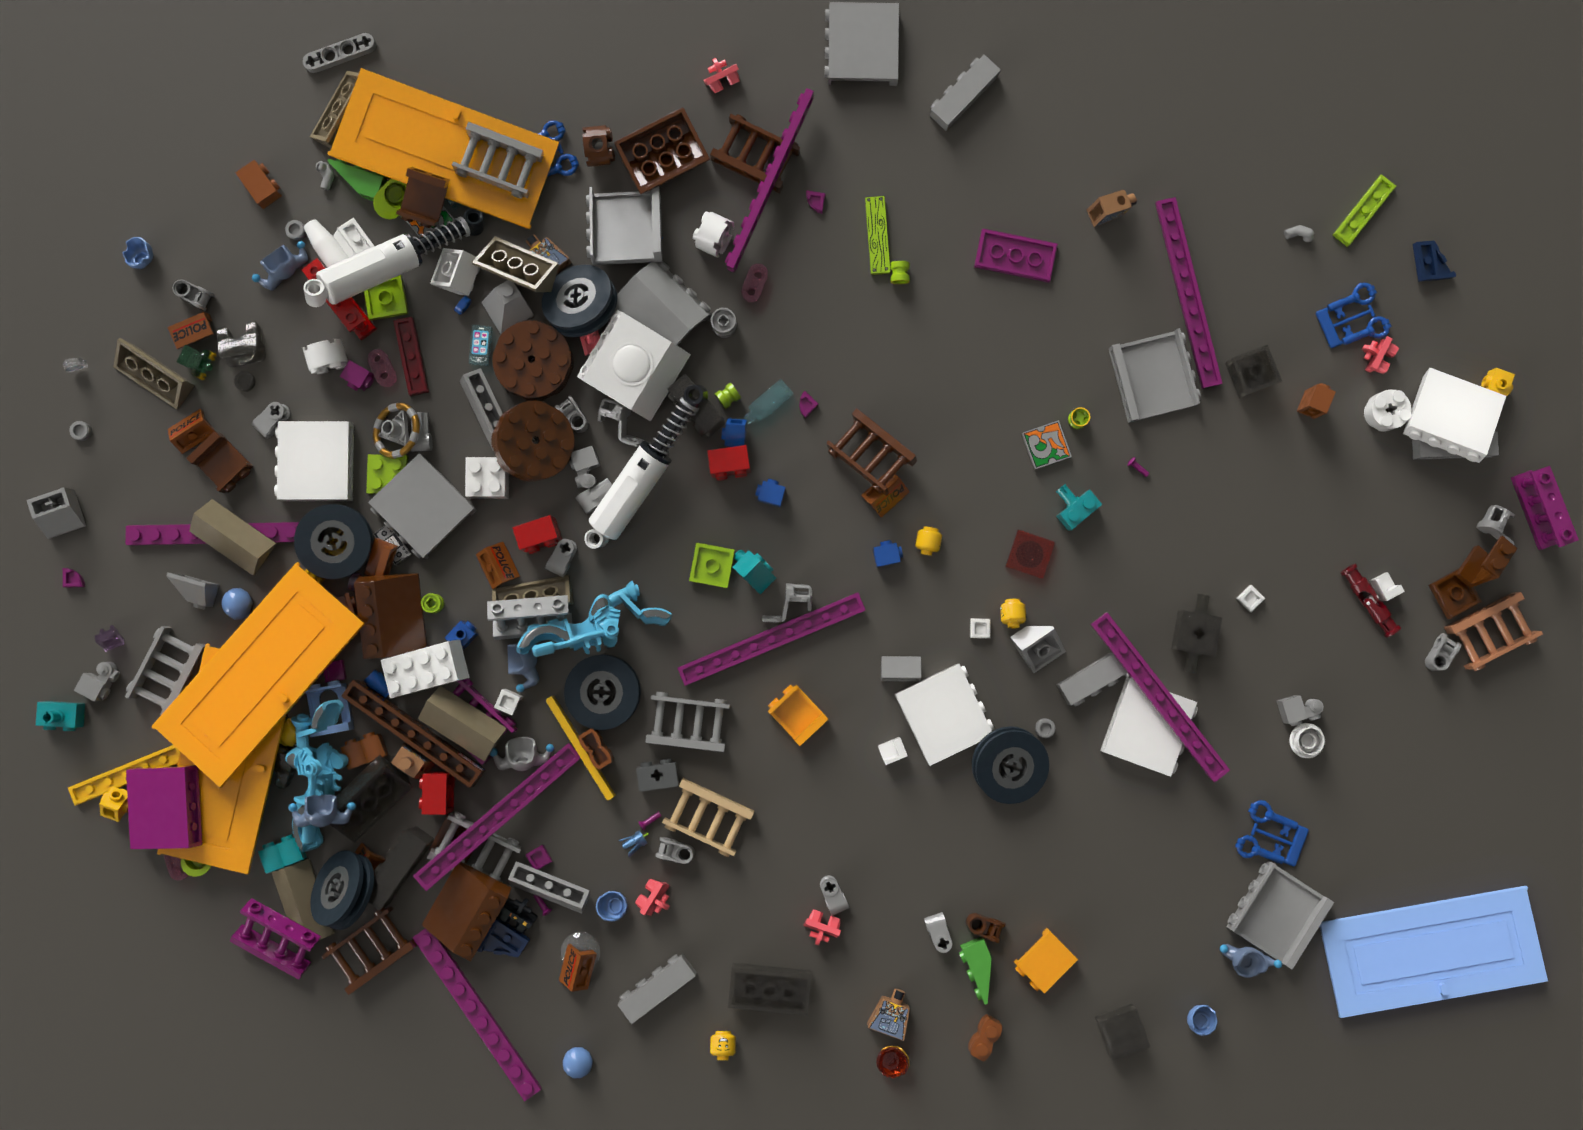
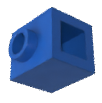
M727 419L726 428H722L721 439L725 440V446L745 445L747 420Z
M768 479L767 482L763 481L762 485L758 484L755 496H758L759 502L781 507L786 487L778 485L779 482L776 480Z
M891 540L880 542V546L873 548L876 567L900 563V558H903L901 546L897 547V543H892Z
M460 621L445 636V639L447 641L460 640L464 650L478 635L475 631L477 628L470 621Z

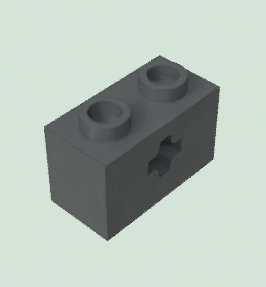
M671 758L660 760V764L652 765V761L640 763L641 767L636 768L639 792L680 785L677 761L672 762ZM656 769H658L659 773L663 772L660 780H657L656 776L653 777Z

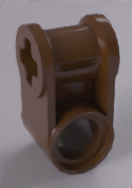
M972 913L966 918V925L972 933L1000 943L999 937L1006 923L977 913ZM979 919L981 921L980 926L972 928V922Z

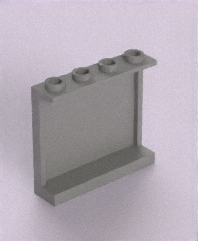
M829 2V9H825V21H829V28H825V40H829V47H825V59H828V66H825L824 78H828V85H831V81H889V86H897L899 3Z
M660 186L642 195L639 191L594 194L593 188L589 187V195H586V205L589 207V212H586L587 224H590V229H586L587 241H590V246L586 247L587 258H591L592 265L663 262Z
M1180 328L1173 332L1121 345L1118 343L1108 349L1128 423L1200 404L1201 394L1195 386L1196 375L1194 370H1191V356L1188 351L1186 352L1184 345L1186 344V338L1184 333H1181Z
M420 453L368 502L372 506L370 510L377 517L382 516L386 520L384 524L391 531L395 529L400 534L397 537L405 545L409 543L413 547L411 551L419 559L421 557L428 559V555L469 515L472 516L477 511Z
M1267 861V863L1260 867V874L1257 879L1250 883L1247 895L1240 899L1237 911L1228 918V925L1226 927L1276 960L1282 961V964L1293 969L1334 902L1276 866L1275 863Z

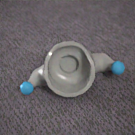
M516 737L505 744L506 756L504 758L498 755L496 748L493 749L490 755L493 757L499 770L513 768L516 771H526L533 766H541L549 760L554 746L548 744L546 752L539 754L533 738Z

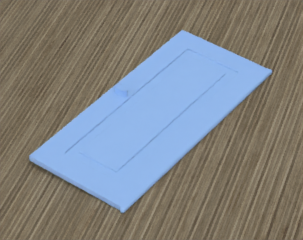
M1520 886L1323 921L1319 927L1339 1018L1547 982L1548 978L1528 897V887Z

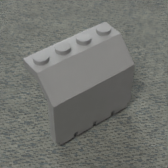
M664 261L651 262L636 273L617 294V305L613 315L618 309L678 346L692 329L702 321L711 318V308L704 301L700 302L696 298L697 294L691 288L687 289L682 284L684 281L677 274L673 275L669 271L670 267Z

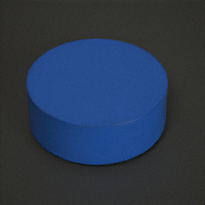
M465 295L458 302L454 311L462 315L470 306L471 299Z

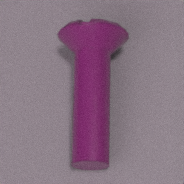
M1135 457L1129 460L1127 466H1133L1144 477L1149 475V472L1136 462Z
M658 811L645 821H638L639 826L645 831L646 826L660 818L661 814Z
M533 895L543 911L542 916L548 915L552 909L546 906L541 897Z

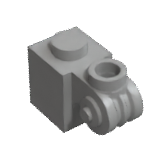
M589 446L572 452L569 463L572 470L575 469L578 476L575 477L577 487L592 489L596 486L597 479L592 474H589V471L600 467L595 448Z
M113 662L99 663L96 668L99 676L93 673H83L74 691L94 702L106 699L111 691V682H115L120 675V672L117 671V666Z
M1293 695L1276 701L1283 723L1290 724L1291 726L1300 725L1303 723L1302 720L1307 718L1310 721L1321 718V712L1324 708L1323 703L1318 699H1309L1304 706L1300 695Z

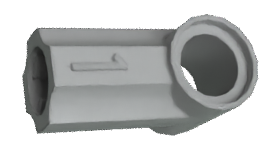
M416 412L420 422V432L411 452L432 451L433 441L429 431V413Z
M606 478L592 489L583 491L575 498L586 514L593 512L611 488L612 483Z

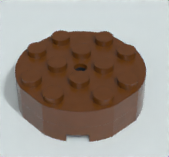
M537 320L522 321L507 328L500 335L492 356L493 369L499 382L511 394L528 401H543L560 393L566 387L574 367L573 354L564 336L554 327Z
M526 401L508 409L500 416L492 433L491 445L498 464L505 472L522 481L535 482L552 477L566 467L574 449V433L570 422L560 410L542 401Z

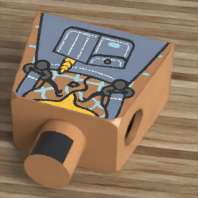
M1125 190L1099 197L1087 209L1093 227L1123 216L1131 209V206L1136 205L1137 199L1133 193L1127 195Z
M534 234L526 239V243L531 248L529 251L559 264L557 274L572 263L569 257L549 238L546 237L539 241Z
M404 742L391 762L414 779H420L424 773L430 772L435 765L433 761L406 742Z
M894 988L891 998L882 995L867 1022L868 1028L904 1041L910 1010L909 1005L903 1003L906 992Z

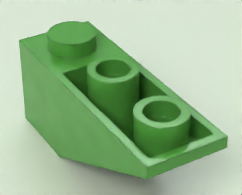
M337 158L336 160L328 159V162L364 199L373 201L376 193L387 182L383 175L375 172L370 173L356 165L354 167L347 165V162Z
M981 936L960 945L962 951L959 954L963 963L967 962L969 966L967 974L970 981H975L977 988L974 991L978 1000L982 999L986 1005L988 1004L992 958Z

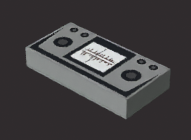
M385 525L373 533L375 538L398 546L393 561L395 566L412 555L408 547L397 537L398 533L395 529L391 531Z

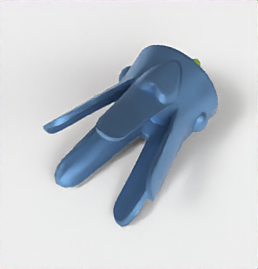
M639 830L634 835L619 840L629 839L622 843L624 849L636 844L629 851V857L641 846L647 844L644 837L649 835V833L643 835Z

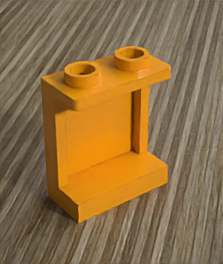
M790 684L782 692L784 696L780 700L775 698L768 705L770 707L768 713L801 746L828 718L797 684L794 687Z
M1048 928L1042 932L1043 936L1019 960L1016 959L1014 961L1017 965L1016 971L1022 977L1027 975L1031 979L1029 984L1037 992L1041 990L1044 994L1078 960Z

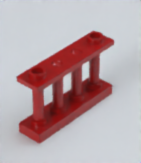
M316 258L304 267L302 271L309 280L317 279L316 273L325 269V267ZM353 297L334 305L326 299L327 304L348 331H354L360 340L365 339L377 329Z

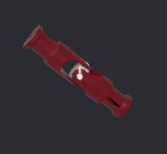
M1356 563L1341 571V575L1347 578L1351 584L1350 588L1364 607L1368 609L1372 619L1381 626L1385 632V637H1390L1397 633L1401 626L1394 622L1391 612L1380 601L1379 596L1366 577L1360 574L1356 568ZM1365 591L1370 594L1368 595V597L1364 598L1362 592Z

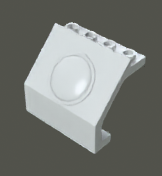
M617 309L605 331L601 334L596 346L592 349L587 361L581 367L577 377L651 421L691 354Z

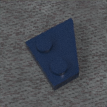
M1434 240L1413 244L1418 282L1456 277V273L1454 271L1451 272L1446 265L1447 259L1440 252Z
M497 917L477 951H489L497 955L507 954L511 957H519L530 941V938Z

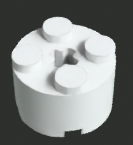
M706 211L702 216L700 228L694 231L693 239L696 240V248L718 258V253L723 254L729 245L732 237L729 232L730 228L734 230V222L716 213Z
M334 339V343H330L328 340L320 341L303 347L307 366L311 374L329 372L328 368H336V370L345 368L348 360L342 339Z
M1385 390L1368 400L1364 409V417L1368 425L1378 431H1390L1401 427L1411 418V404L1404 392L1400 390Z

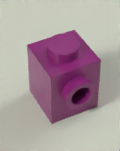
M351 360L348 361L339 376L348 381L347 386L356 391L359 388L365 391L374 381L373 373Z

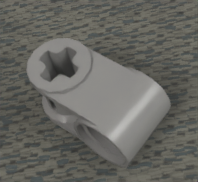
M182 279L175 281L172 287L175 295L203 311L207 310L206 306L210 298L215 295L200 286ZM184 286H187V292L185 294H181L182 288Z
M571 395L560 405H555V408L566 416L575 432L583 433L588 429L589 422ZM577 419H583V424L580 427L574 426Z
M272 402L253 420L252 426L268 439L275 434L278 421H286L290 417V409L285 404Z
M569 539L560 540L550 556L545 569L564 577L577 551L576 543ZM569 544L568 547L571 548V550L565 552L563 545Z
M1445 633L1440 634L1425 659L1426 667L1431 671L1446 670L1459 652L1461 643H1455ZM1436 658L1440 660L1439 666L1435 664Z
M660 837L659 851L655 855V857L663 860L686 864L694 858L695 850L689 844L667 837ZM681 849H687L690 852L688 859L681 857Z
M830 875L824 876L820 881V888L831 916L849 909L850 907L837 880ZM827 882L833 884L831 890L826 887Z
M943 912L924 918L935 948L941 953L950 951L952 940ZM941 938L947 941L945 942V947L938 945Z

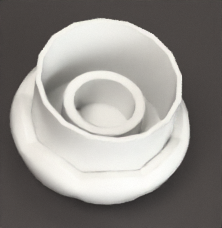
M1302 723L1292 730L1289 743L1293 752L1299 757L1313 758L1323 750L1325 738L1318 726L1311 723Z

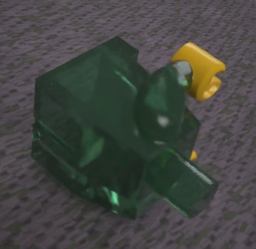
M185 345L176 362L192 369L193 376L204 380L205 378L203 377H206L205 371L209 372L213 368L210 361L215 360L214 356L216 357L217 355L209 350L200 352Z

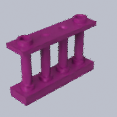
M1551 466L1536 471H1526L1510 477L1538 550L1556 544L1558 547H1562L1579 541Z
M469 678L457 681L459 685L452 692L454 695L459 697L466 689L474 697L468 704L476 707L481 703L488 710L487 716L497 718L507 728L504 734L507 730L511 733L518 730L515 727L516 722L509 716L505 717L472 686L473 682ZM470 753L482 765L486 764L491 759V757L489 756L486 761H483L474 754Z
M251 898L240 910V913L247 917L245 925L242 924L231 936L230 942L299 980L311 964L309 960L304 958L306 951L310 952L321 936ZM254 922L265 927L262 935L252 930ZM272 931L282 936L280 944L269 939ZM289 941L300 946L297 954L287 949Z

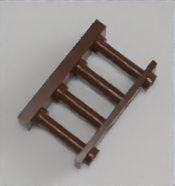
M730 114L729 122L733 126L722 148L719 150L713 148L710 154L711 161L760 184L761 181H765L767 176L763 168L774 146L780 147L783 140L747 122L746 118L736 114L735 116ZM741 128L749 132L750 135L739 157L734 158L729 156L728 152ZM757 137L767 141V144L757 164L752 167L746 164V159ZM795 141L773 188V191L779 194L783 189V181H781L780 177L791 155L799 156L800 147Z
M856 408L852 413L854 419L853 426L836 445L829 440L826 442L829 449L828 453L834 458L839 457L872 484L873 490L878 494L883 493L887 496L889 491L885 485L903 465L908 463L913 467L917 462L916 455ZM864 428L869 432V436L849 457L841 450L859 429L862 430ZM879 440L882 442L883 448L865 468L856 463L874 441ZM894 452L898 455V460L878 481L871 475V472L888 453Z
M392 906L387 909L382 907L374 913L375 918L339 944L333 942L325 948L327 952L321 956L325 959L332 955L345 973L350 984L344 988L348 995L417 946L414 939L409 942L407 939L404 940L387 916L393 910ZM379 919L398 944L396 946L398 950L393 954L391 951L388 952L371 928V925ZM363 931L381 955L380 959L382 961L377 965L369 960L354 938ZM346 943L349 944L365 967L364 971L366 973L361 977L358 974L355 975L338 950Z

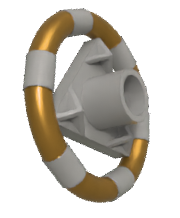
M397 402L384 408L376 418L373 426V441L379 453L394 459L406 455L414 447L419 437L420 422L418 414L411 406L405 403ZM401 410L392 421H384L391 412ZM407 414L411 418L413 424L410 438L408 433ZM380 437L404 447L395 451H389L381 442Z

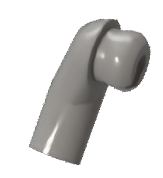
M319 161L316 163V170L323 177L320 188L330 191L334 172L328 163Z
M1302 225L1284 230L1286 239L1298 235L1302 236L1305 242H1311L1314 239V231Z

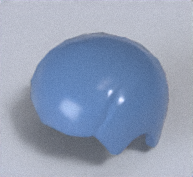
M133 237L126 241L127 249L122 252L126 264L135 269H143L148 266L153 259L151 245L141 237Z
M233 588L224 594L221 605L227 616L238 620L250 615L253 601L247 591L242 588Z
M608 891L599 896L596 903L597 914L603 920L609 922L621 919L628 910L626 897L616 891Z
M1196 1005L1189 1011L1187 1016L1189 1028L1197 1035H1210L1216 1029L1218 1023L1216 1012L1209 1005Z
M574 1047L565 1054L563 1069L568 1076L582 1078L588 1075L592 1069L593 1059L590 1052L583 1047Z

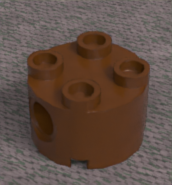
M606 125L583 127V146L585 157H588V161H586L587 166L611 165V162L615 161L614 149L610 147V142H613L610 127ZM598 142H603L602 148L596 150L595 145Z

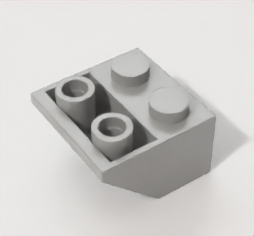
M63 487L26 500L32 519L47 539L86 527L74 489Z

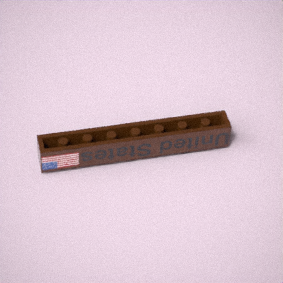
M352 680L341 697L469 788L474 787L486 771L386 698L366 686L362 681Z

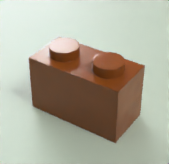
M254 159L235 172L261 208H266L282 197L279 192L281 187L274 178L272 180L269 178L268 174L270 172L263 163L259 164Z
M1323 383L1305 390L1297 412L1313 419L1327 414L1336 391L1331 390L1329 385Z

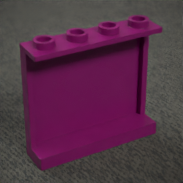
M191 765L185 767H139L126 769L130 849H176L201 846L202 827L198 767Z

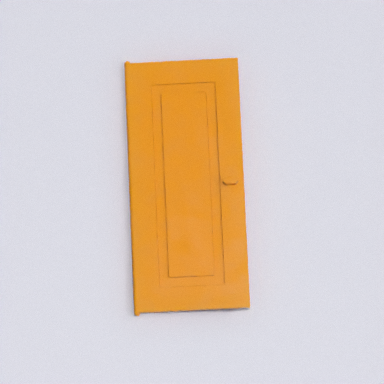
M361 68L328 155L407 184L409 178L406 176L407 168L410 167L450 179L445 199L530 229V223L559 142ZM468 122L543 150L542 162L536 161V163H533L524 189H527L529 192L528 198L522 197L520 199L514 197L507 190L470 176L465 178L455 173L456 171L453 170L452 163L461 164L470 140L466 132ZM483 140L477 142L468 166L469 168L477 171L480 170L489 146L488 142ZM502 147L496 148L487 175L498 178L507 155L506 149ZM517 154L514 157L506 182L517 185L526 161L525 156Z
M297 562L155 721L152 729L160 732L217 786L222 788L365 623L300 567V563Z
M208 643L205 645L199 672L220 648L212 647ZM286 715L222 788L217 786L198 768L202 845L192 848L158 849V855L165 854L243 874L250 873ZM180 752L177 767L194 765Z

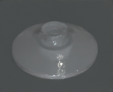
M575 932L564 940L561 946V958L563 961L567 945L572 944L577 950L595 951L597 955L594 966L596 965L600 957V946L594 936L586 932Z

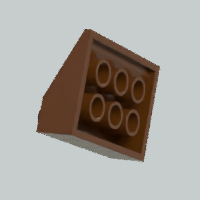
M683 107L614 142L619 156L641 195L710 160Z
M419 573L359 577L354 582L358 618L365 623L360 629L363 659L391 657L427 647L424 614L421 606L422 597Z
M460 862L452 870L424 919L422 926L453 953L471 961L508 899L511 887Z

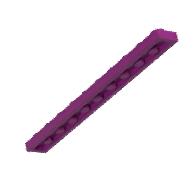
M806 88L804 94H800L797 101L799 106L796 111L791 113L789 122H791L788 129H784L781 136L783 141L780 147H776L773 154L775 159L772 164L769 163L767 166L765 181L760 182L757 189L759 194L750 204L749 210L751 212L748 217L745 216L743 219L741 234L736 235L733 242L735 247L732 252L728 253L725 260L727 269L731 272H736L814 100L813 90Z
M1176 197L1157 201L1155 205L1201 388L1205 389L1221 385L1223 383Z
M299 522L248 524L275 543L294 542L295 531ZM191 524L126 526V545L207 543L189 531Z
M855 593L687 663L677 669L684 686L861 613L865 611V607L859 593Z
M1106 612L1091 623L1092 628L1212 782H1216L1228 773L1230 769L1111 616Z
M567 743L416 872L413 877L425 891L431 888L581 759L577 751L570 743Z
M426 928L412 937L524 1102L539 1092L542 1087L445 945Z

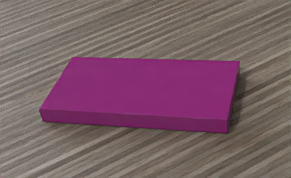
M982 228L974 267L1050 282L1058 244Z

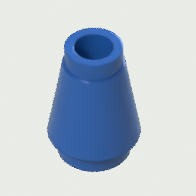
M375 669L364 681L367 683L366 686L386 698L389 693L385 677L381 671L378 672Z

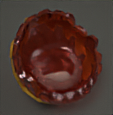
M887 1046L878 1054L876 1064L882 1075L893 1079L906 1074L909 1068V1057L902 1048Z

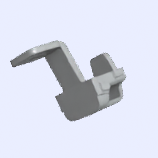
M607 397L603 399L598 411V421L602 422L606 417L619 421L618 439L625 444L638 447L644 440L627 435V417L631 414V410L612 398Z
M1491 505L1484 518L1478 522L1476 528L1483 533L1491 534L1497 540L1500 536H1504L1514 545V542L1503 534V529L1507 520L1514 518L1515 514L1499 505ZM1497 513L1502 515L1499 521H1494Z
M786 583L782 616L763 615L762 621H785L789 601L808 602L807 609L811 611V586ZM795 588H808V592L795 591Z

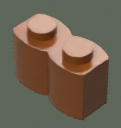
M591 728L579 735V742L582 748L589 753L590 760L597 769L600 770L614 761L611 750L603 744V738L598 730Z
M373 731L363 735L364 739L360 741L354 738L344 742L345 746L340 749L342 754L348 757V770L389 756L381 733L375 734Z
M988 1014L981 1018L978 1024V1031L971 1037L968 1045L970 1054L983 1062L990 1056L993 1043L999 1039L1002 1032L1000 1021Z

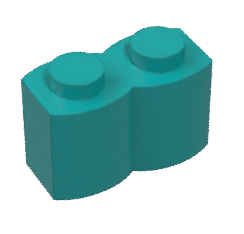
M292 834L281 838L282 842L276 845L274 841L262 845L263 850L258 851L266 874L307 858L306 853L299 849Z

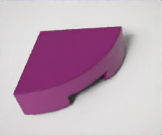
M806 190V199L809 206L817 213L822 214L825 193Z
M804 391L800 398L799 408L802 416L806 419L819 404Z
M62 568L63 588L85 587L84 579L77 571Z

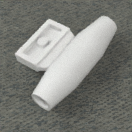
M354 217L339 226L334 235L330 234L316 219L309 221L304 226L313 249L326 267H330L375 247Z

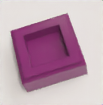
M344 660L332 661L324 670L325 682L346 679Z
M544 844L526 854L532 868L537 870L553 862Z

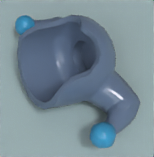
M299 241L297 243L299 248L298 255H293L285 245L274 250L260 261L268 273V278L262 279L258 274H254L252 280L268 290H275L282 280L290 278L296 269L308 262L305 242Z
M518 644L507 645L508 674H522L527 679L524 684L516 686L517 692L521 693L525 689L539 683V675L535 668L537 657L533 655L532 648L529 653L523 655L516 651Z
M312 795L305 797L304 813L302 815L298 813V807L295 803H291L288 808L292 812L293 820L297 827L302 828L309 825L325 827L329 824L348 823L352 811L356 808V804L353 802L348 803L347 810L342 813L337 809V797L335 795Z
M1222 944L1220 946L1222 955L1232 961L1236 973L1244 978L1265 973L1270 966L1282 967V961L1278 959L1273 960L1253 947L1236 948L1229 944Z

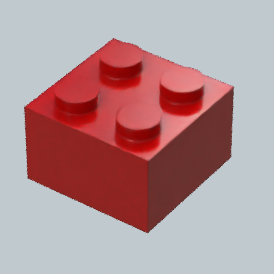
M747 445L707 450L710 474L717 481L726 480L731 475H735L736 478L746 477L747 473H751Z
M551 515L512 527L519 550L529 554L539 552L540 548L544 546L548 548L555 547L562 540L556 518Z
M447 771L424 773L419 781V788L422 789L419 809H422V814L446 815L454 811L455 777Z

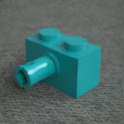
M1066 484L1056 491L1067 504L1066 508L1056 517L1068 531L1074 529L1102 505L1090 489L1080 497H1076Z
M738 550L735 553L734 559L738 562L733 568L761 594L776 579L771 573L774 569L758 553L754 555L749 550L746 553L743 550Z
M37 702L35 726H43V730H56V727H63V731H76V728L84 726L85 703Z

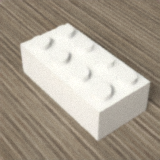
M460 640L443 642L381 660L390 698L470 678Z

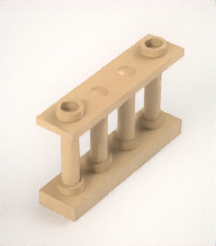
M683 778L679 785L683 793L671 819L666 817L663 819L662 823L666 824L665 828L676 832L677 829L719 849L718 852L724 856H734L736 850L731 848L743 821H746V819L751 820L754 810ZM694 793L700 796L699 800L701 801L689 827H685L679 824L678 820L689 797ZM713 802L718 805V811L705 836L696 832V828L707 805ZM730 810L736 813V819L725 843L722 844L713 839L725 813H728Z

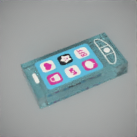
M472 325L469 364L489 366L493 329L491 326Z

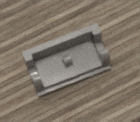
M881 657V681L920 682L921 657Z

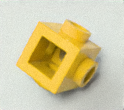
M1494 368L1488 371L1482 380L1481 386L1507 397L1513 390L1512 382L1515 374Z
M112 786L108 793H104L99 803L100 816L119 822L124 814L128 813L127 790Z

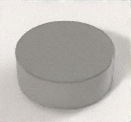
M292 220L287 223L285 232L292 240H301L306 235L305 225L302 222Z
M76 421L70 426L69 432L72 438L85 441L91 436L92 429L88 423Z
M1040 719L1035 725V732L1042 738H1050L1055 733V724L1050 719Z

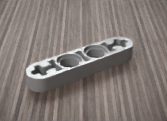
M362 33L306 54L303 57V65L309 72L317 73L373 52L376 49V41L369 33ZM365 40H368V41H369V43H368L369 46H368V47H366V46L364 45V44H365ZM355 43H358L360 50H358ZM348 45L353 46L351 54L344 53V48ZM329 52L335 53V58L332 61L326 60V55ZM312 59H314V61H315V62H314V65H315V66H313V67H311V65H310V64H311V61H310V60H312Z

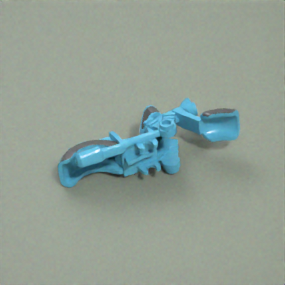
M630 581L625 588L609 596L605 594L597 596L590 608L588 618L582 623H568L566 618L562 621H559V619L550 620L547 624L529 625L527 632L521 637L516 651L519 654L525 655L532 648L533 655L539 657L568 647L570 649L573 648L574 651L583 647L585 653L590 654L589 648L595 646L597 652H599L602 642L604 646L612 648L617 644L620 610L614 607L621 603L637 619L640 618L645 624L666 626L671 620L672 613L662 608H646L640 611L632 602L637 601V596H640L637 584L634 585L633 581ZM552 640V641H550V642H546V643H542V644L535 645L536 643H538V642H540V641Z
M338 699L322 703L316 709L313 719L309 718L306 714H298L291 718V722L295 726L297 747L287 753L285 761L298 771V775L308 777L306 793L294 797L298 807L297 811L301 815L304 813L305 797L312 795H334L335 791L341 790V787L337 786L336 780H342V776L337 774L334 768L342 769L348 765V757L332 749L329 743H323L317 749L309 746L308 735L327 730V726L335 725L338 722L339 715L344 708L342 701ZM294 820L292 821L294 838L302 852L316 849L323 843V836L319 827L309 825L300 828L295 825Z

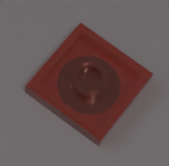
M1017 530L1005 567L1043 579L1055 542Z

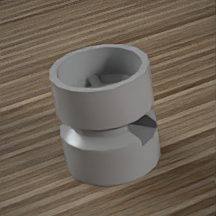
M719 308L713 312L711 316L713 332L721 338L730 337L735 333L737 329L736 317L730 309Z

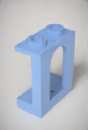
M336 680L327 682L328 686L325 687L315 684L311 685L309 690L305 692L312 719L316 709L320 706V696L325 690H333L337 694L338 700L342 701L344 705L341 712L342 724L327 726V730L311 734L310 737L354 729L350 702L341 697L347 689L346 683L340 684V681Z

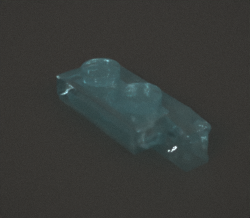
M780 379L751 403L752 405L748 407L751 411L744 416V419L749 424L756 418L759 421L765 419L794 393Z

